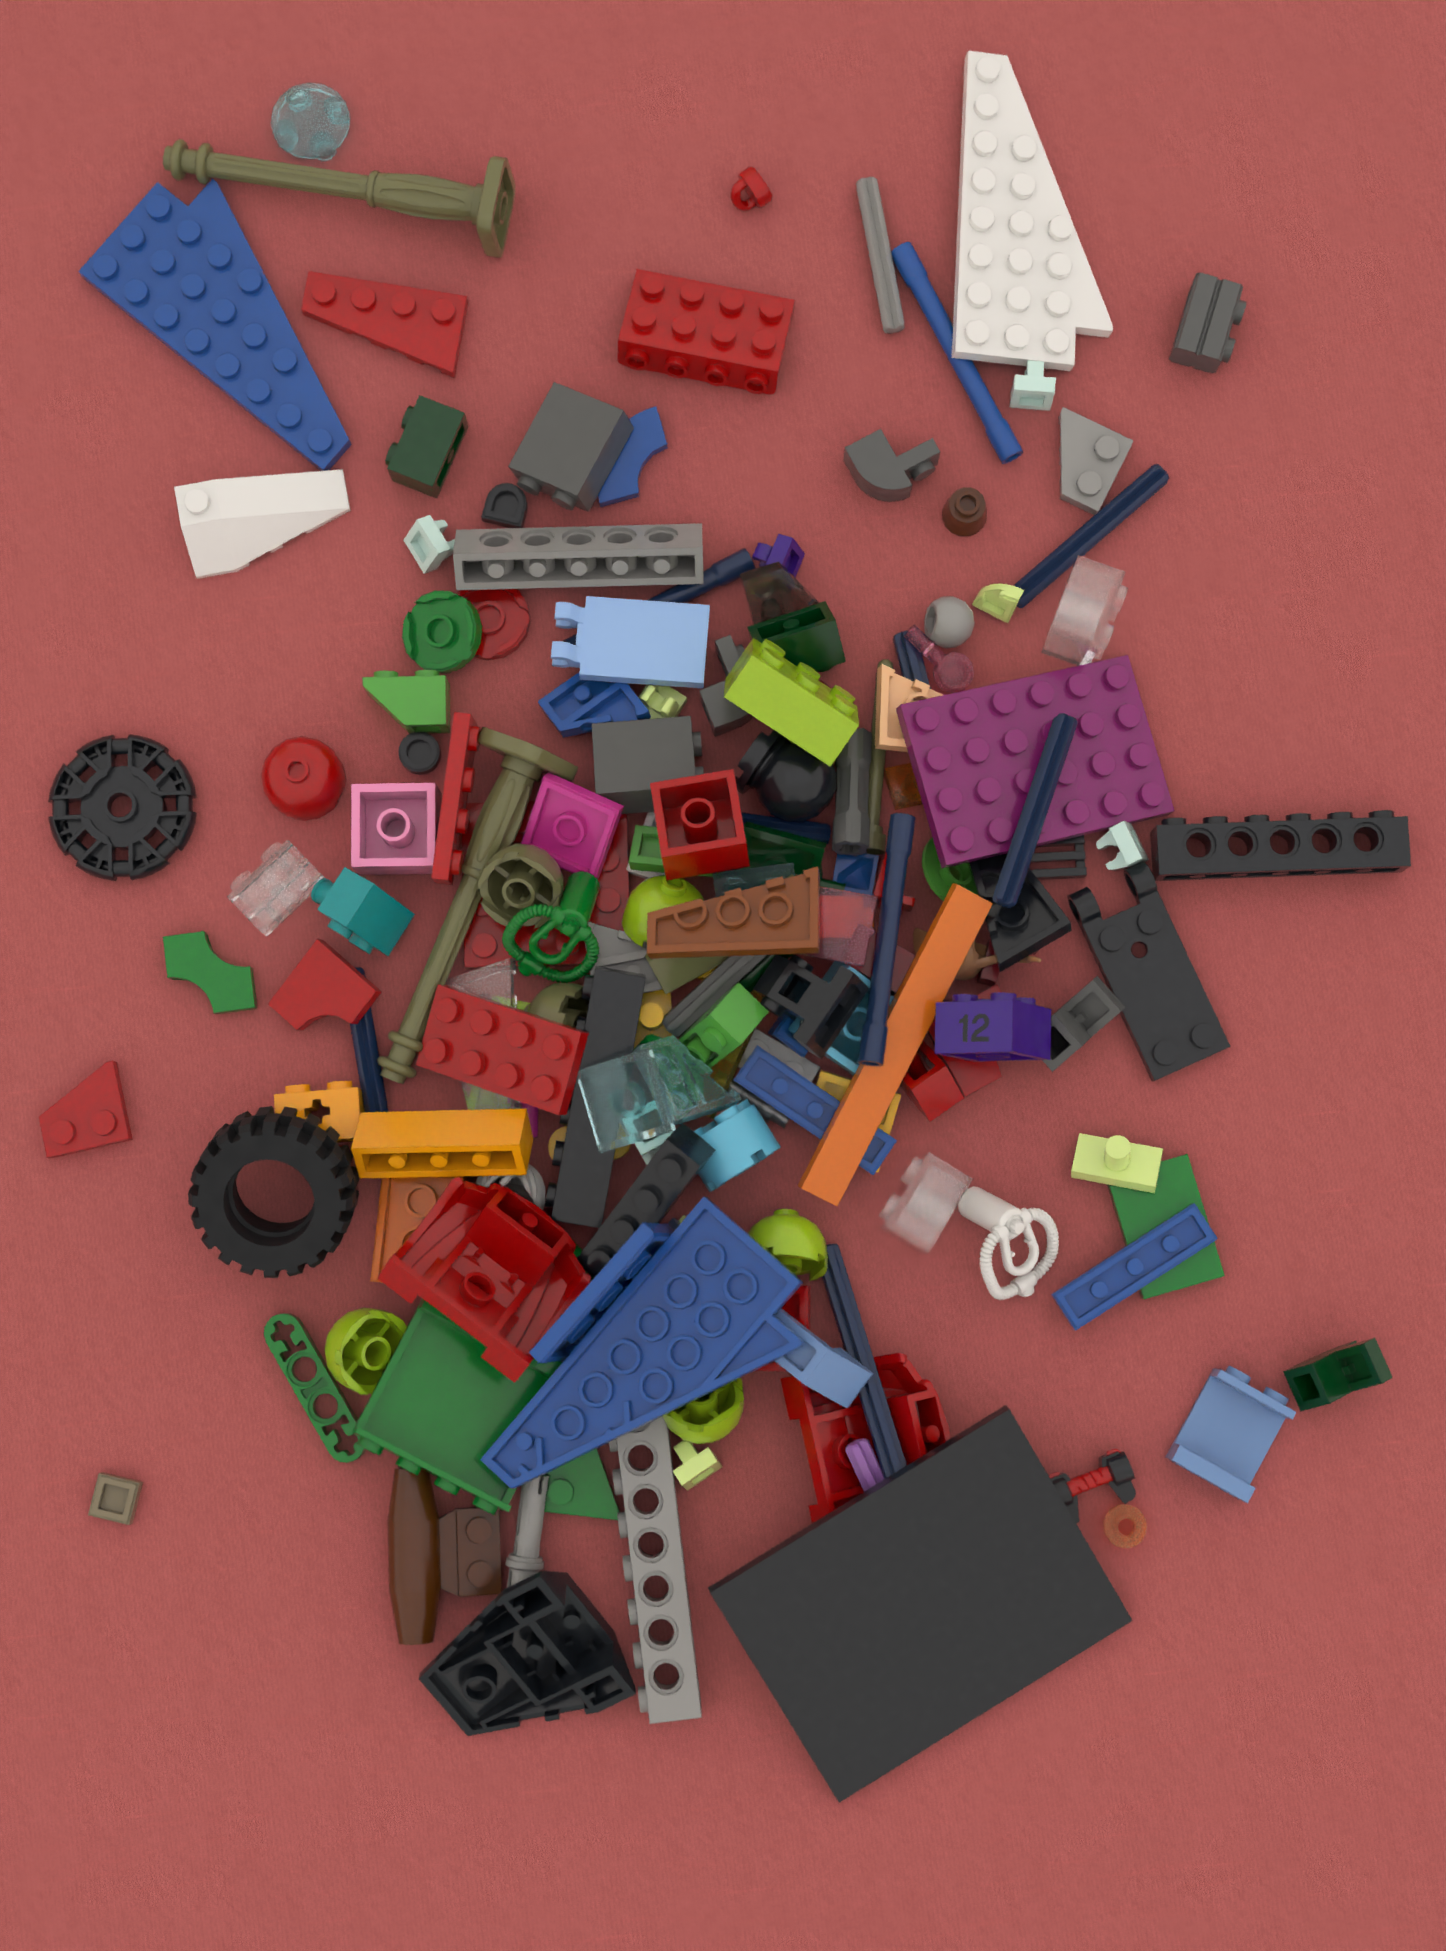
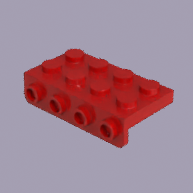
M637 269L618 338L617 360L621 365L633 370H647L667 374L673 378H688L707 382L713 386L743 389L754 394H774L777 388L778 375L795 300Z

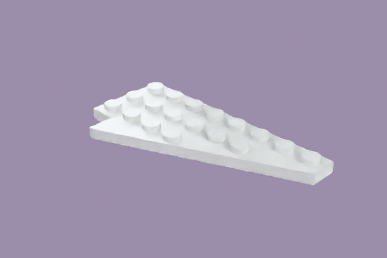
M968 50L964 60L952 358L1027 366V360L1044 361L1045 369L1071 371L1075 365L1076 334L1108 338L1113 331V324L1008 56Z

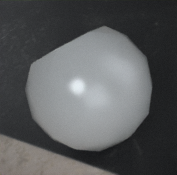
M944 596L934 600L927 608L924 619L926 636L933 644L946 649L956 648L963 644L971 636L975 625L973 611L967 603L953 596Z

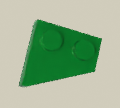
M597 1449L546 1473L550 1476L544 1512L618 1520L617 1513L620 1510L615 1501L606 1470Z

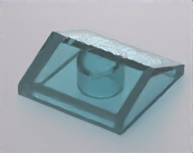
M652 1047L578 1071V1083L599 1154L676 1131Z

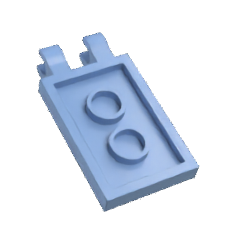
M586 596L585 608L573 603L556 602L555 626L563 629L577 628L576 645L563 641L552 642V666L580 668V680L704 689L710 605Z

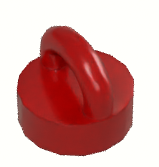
M749 166L738 174L739 180L733 185L730 194L731 201L738 210L748 211L754 206L761 209L772 201L773 196L769 187L754 167ZM744 189L749 195V198L745 201L741 199V191Z

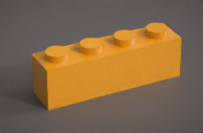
M527 1108L361 1112L351 1150L359 1178L526 1175L534 1138Z

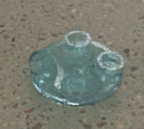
M308 82L293 86L279 97L272 110L271 127L276 143L284 151L297 158H317L320 161H327L334 157L336 149L342 145L348 135L351 118L347 103L337 91L324 84Z

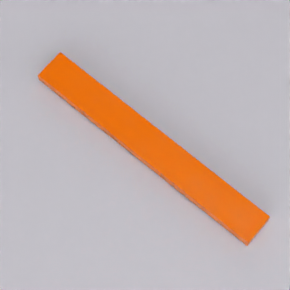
M952 883L889 1006L887 1017L888 1034L883 1066L859 1065L799 1181L798 1187L838 1207L936 1016V1002H943L993 903L958 884Z

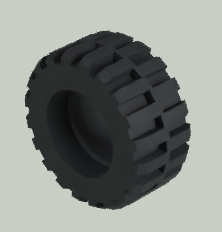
M272 1106L261 1107L253 1116L246 1111L236 1116L232 1124H224L216 1132L213 1139L209 1141L194 1167L190 1179L193 1185L188 1192V1204L195 1207L191 1215L194 1228H204L205 1230L201 1238L202 1242L208 1249L216 1246L221 1251L218 1257L219 1260L227 1265L233 1260L242 1265L240 1272L252 1275L254 1270L258 1269L264 1270V1278H278L281 1270H286L287 1275L294 1276L301 1274L306 1264L312 1268L316 1267L325 1260L327 1252L333 1253L341 1243L357 1205L359 1191L356 1190L359 1176L357 1168L350 1165L353 1154L348 1145L341 1147L338 1145L337 1141L340 1134L331 1126L326 1131L317 1126L320 1121L319 1117L309 1113L307 1119L297 1117L296 1108L284 1107L281 1114H276ZM259 1160H276L294 1167L306 1178L312 1189L314 1203L311 1211L305 1217L288 1223L270 1222L258 1217L245 1206L238 1194L236 1178L239 1171L245 1165Z

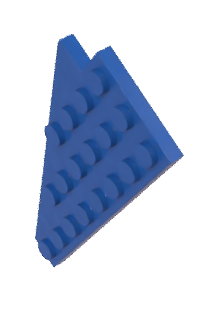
M703 1196L480 1460L509 1488H518L800 1349L805 1342L775 1315L803 1282L708 1197Z

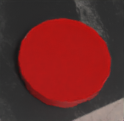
M518 589L459 590L457 592L458 595L468 599L479 613L482 624L481 644L474 656L475 658L484 660L500 659L508 656L520 647L528 634L530 616L527 602Z

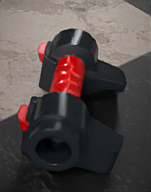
M1115 1448L1099 1457V1468L1072 1479L1064 1472H1054L1048 1475L1076 1523L1079 1522L1077 1495L1082 1492L1084 1493L1108 1483L1124 1504L1134 1499L1136 1494L1131 1481L1135 1479L1130 1462L1124 1451L1120 1452V1450Z

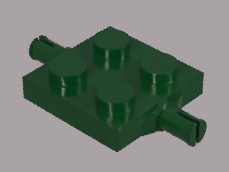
M748 821L745 822L744 832L750 867L728 870V891L740 887L741 890L766 884V880L781 876L785 879L792 874L794 876L804 874L803 870L819 867L820 895L843 897L846 883L843 884L822 878L821 863L827 843Z

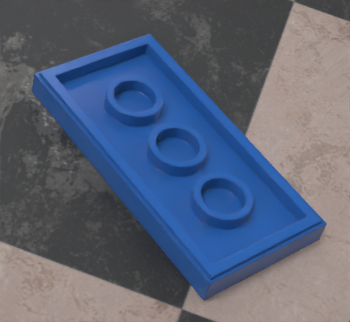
M642 1223L531 1349L529 1354L538 1363L564 1361L674 1230L666 1223Z

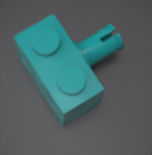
M346 867L343 868L334 884L330 880L323 878L314 885L311 892L312 900L320 904L317 910L331 919L327 927L348 939L350 943L368 954L375 948L389 956L415 915L374 883Z

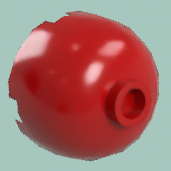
M304 736L286 739L273 747L264 760L261 773L264 793L272 806L282 814L301 821L318 819L334 810L346 785L344 765L335 751L318 739Z

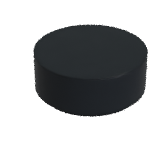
M413 732L407 735L400 743L399 758L409 772L417 775L428 774L440 763L441 749L432 735L426 732Z

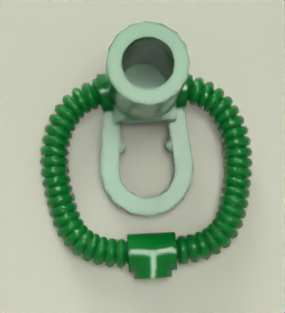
M583 871L574 872L567 880L559 906L557 905L553 908L552 905L548 906L547 904H544V906L543 904L530 905L520 910L510 920L503 931L502 944L508 954L518 961V969L521 974L527 977L532 974L534 976L538 974L542 978L547 977V980L552 982L571 983L585 976L595 966L600 948L596 937L591 932L592 928L588 926L600 890V884L594 875ZM537 916L550 917L547 922L532 934L529 940L530 952L519 948L515 937L520 927L531 918ZM556 928L570 939L567 943H563L561 952L558 954H546L540 950L538 941L541 938L547 939L549 932ZM579 941L585 942L587 946L585 959L575 968L569 971H559L544 965H554L563 962Z

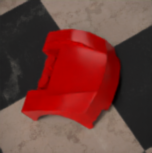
M456 1177L451 1180L430 1212L401 1248L390 1257L377 1277L379 1281L410 1304L419 1295L485 1345L487 1349L481 1358L514 1383L534 1359L529 1354L531 1349L591 1282L590 1274H586V1271L574 1254L576 1243L540 1207L511 1189L502 1187L497 1183H493L487 1188L463 1181L462 1177Z
M893 1353L873 1357L903 1455L908 1465L951 1439L950 1429L931 1381L921 1378L912 1363L907 1360L905 1354ZM794 1376L780 1378L789 1420L799 1419L817 1498L816 1504L808 1505L811 1521L814 1523L864 1492L845 1452V1447L854 1440L866 1438L877 1460L878 1457L859 1396L855 1398L849 1408H845L804 1385Z

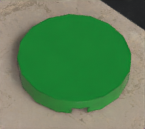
M435 590L422 595L415 602L416 605L412 611L407 613L403 622L402 639L406 653L425 670H436L439 673L449 674L462 669L474 658L481 644L482 624L478 611L468 599L451 591Z

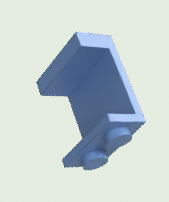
M1228 1365L1226 1371L1213 1368L1165 1458L1233 1497L1248 1503L1256 1489L1250 1485L1285 1418L1293 1420L1296 1411L1286 1406L1289 1400L1287 1397L1268 1387L1264 1389L1263 1393L1248 1385L1251 1377Z

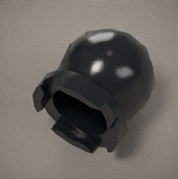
M775 730L769 736L761 732L737 765V767L744 771L740 778L735 776L737 791L744 794L750 788H755L760 804L771 815L787 822H803L818 816L829 806L836 791V771L833 764L830 767Z

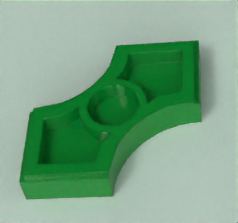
M205 931L163 937L167 978L186 980L198 985L208 996L213 1013L216 1015L257 1009L252 967L235 966L220 959L212 949L209 937Z

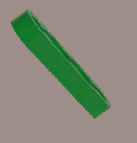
M282 1313L273 1316L264 1327L265 1341L329 1454L339 1462L349 1463L359 1459L366 1449L357 1445L358 1441L353 1445L355 1453L352 1455L348 1450L340 1452L337 1444L342 1441L337 1429H334L328 1434L325 1426L338 1422L346 1415L349 1423L343 1424L341 1427L345 1434L350 1436L354 1434L352 1430L358 1418L329 1371L326 1362L303 1322L293 1314ZM280 1321L284 1325L292 1324L295 1330L290 1334V1338L295 1346H299L304 1342L307 1347L306 1350L293 1353L287 1360L283 1353L291 1351V1348L285 1340L277 1341L274 1337V1334L279 1331L277 1324ZM301 1357L313 1359L317 1366L315 1377L307 1382L299 1380L294 1373V1365ZM321 1394L333 1395L337 1400L338 1410L331 1418H323L315 1410V1402Z

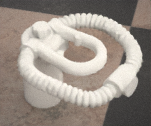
M973 1186L968 1188L959 1199L958 1209L963 1217L991 1232V1234H988V1238L984 1239L985 1242L982 1243L983 1247H981L982 1252L979 1253L981 1256L979 1258L981 1274L990 1295L998 1300L1009 1299L1014 1295L1021 1297L1032 1295L1037 1281L1049 1271V1267H1052V1263L1057 1258L1059 1233L1054 1220L1047 1212L1040 1208L1019 1209L979 1187ZM1032 1220L1041 1223L1047 1236V1247L1044 1257L1036 1266L1035 1264L1039 1257V1246L1030 1225ZM1023 1232L1024 1242L1027 1243L1029 1248V1255L1022 1265L1014 1266L1012 1257L1015 1256V1252L1011 1251L1009 1241ZM996 1243L1000 1245L1002 1263L1005 1270L1013 1276H1018L1009 1285L1000 1287L992 1267V1250L995 1249Z

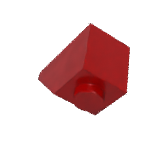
M923 1040L900 1085L910 1100L931 1122L964 1099L947 1066Z

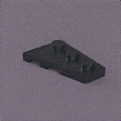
M1007 853L968 862L977 895L993 903L985 918V923L1000 972L1072 931L1071 921L1030 868L1015 906L1006 908L994 903L992 897Z

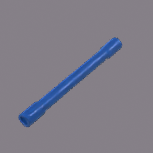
M905 242L891 251L892 259L905 284L914 294L985 427L986 435L1001 463L1006 464L1017 459L1024 451L1007 420L1002 417L973 361L952 358L953 324L931 285L927 271L912 243Z

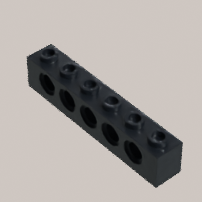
M1381 810L1368 813L1369 818H1353L1352 812H1334L1327 814V819L1311 820V814L1297 813L1286 815V821H1270L1269 815H1251L1244 817V822L1228 823V817L1213 816L1203 818V824H1186V818H1167L1161 820V825H1156L1150 832L1152 874L1155 881L1401 873L1411 866L1408 816L1394 817V811ZM1355 833H1363L1370 839V851H1362L1356 847L1354 843ZM1314 834H1320L1327 838L1330 845L1328 853H1321L1314 848L1312 844V836ZM1271 836H1281L1286 840L1288 844L1287 854H1278L1271 848ZM1238 837L1242 839L1247 846L1246 855L1238 856L1233 854L1228 846L1229 838ZM1195 838L1204 844L1206 849L1204 857H1194L1188 852L1186 847L1188 839Z

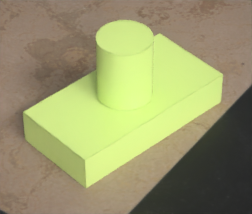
M1079 1133L1071 1169V1178L1155 1193L1163 1148L1130 1143L1127 1138L1120 1135L1103 1138Z

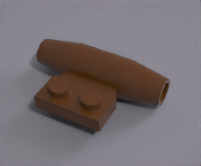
M395 1468L387 1519L389 1594L399 1644H428L434 1642L441 1589L459 1597L496 1595L502 1592L499 1509L494 1516L478 1507L455 1508L439 1518L430 1473L422 1469L419 1476L403 1468Z

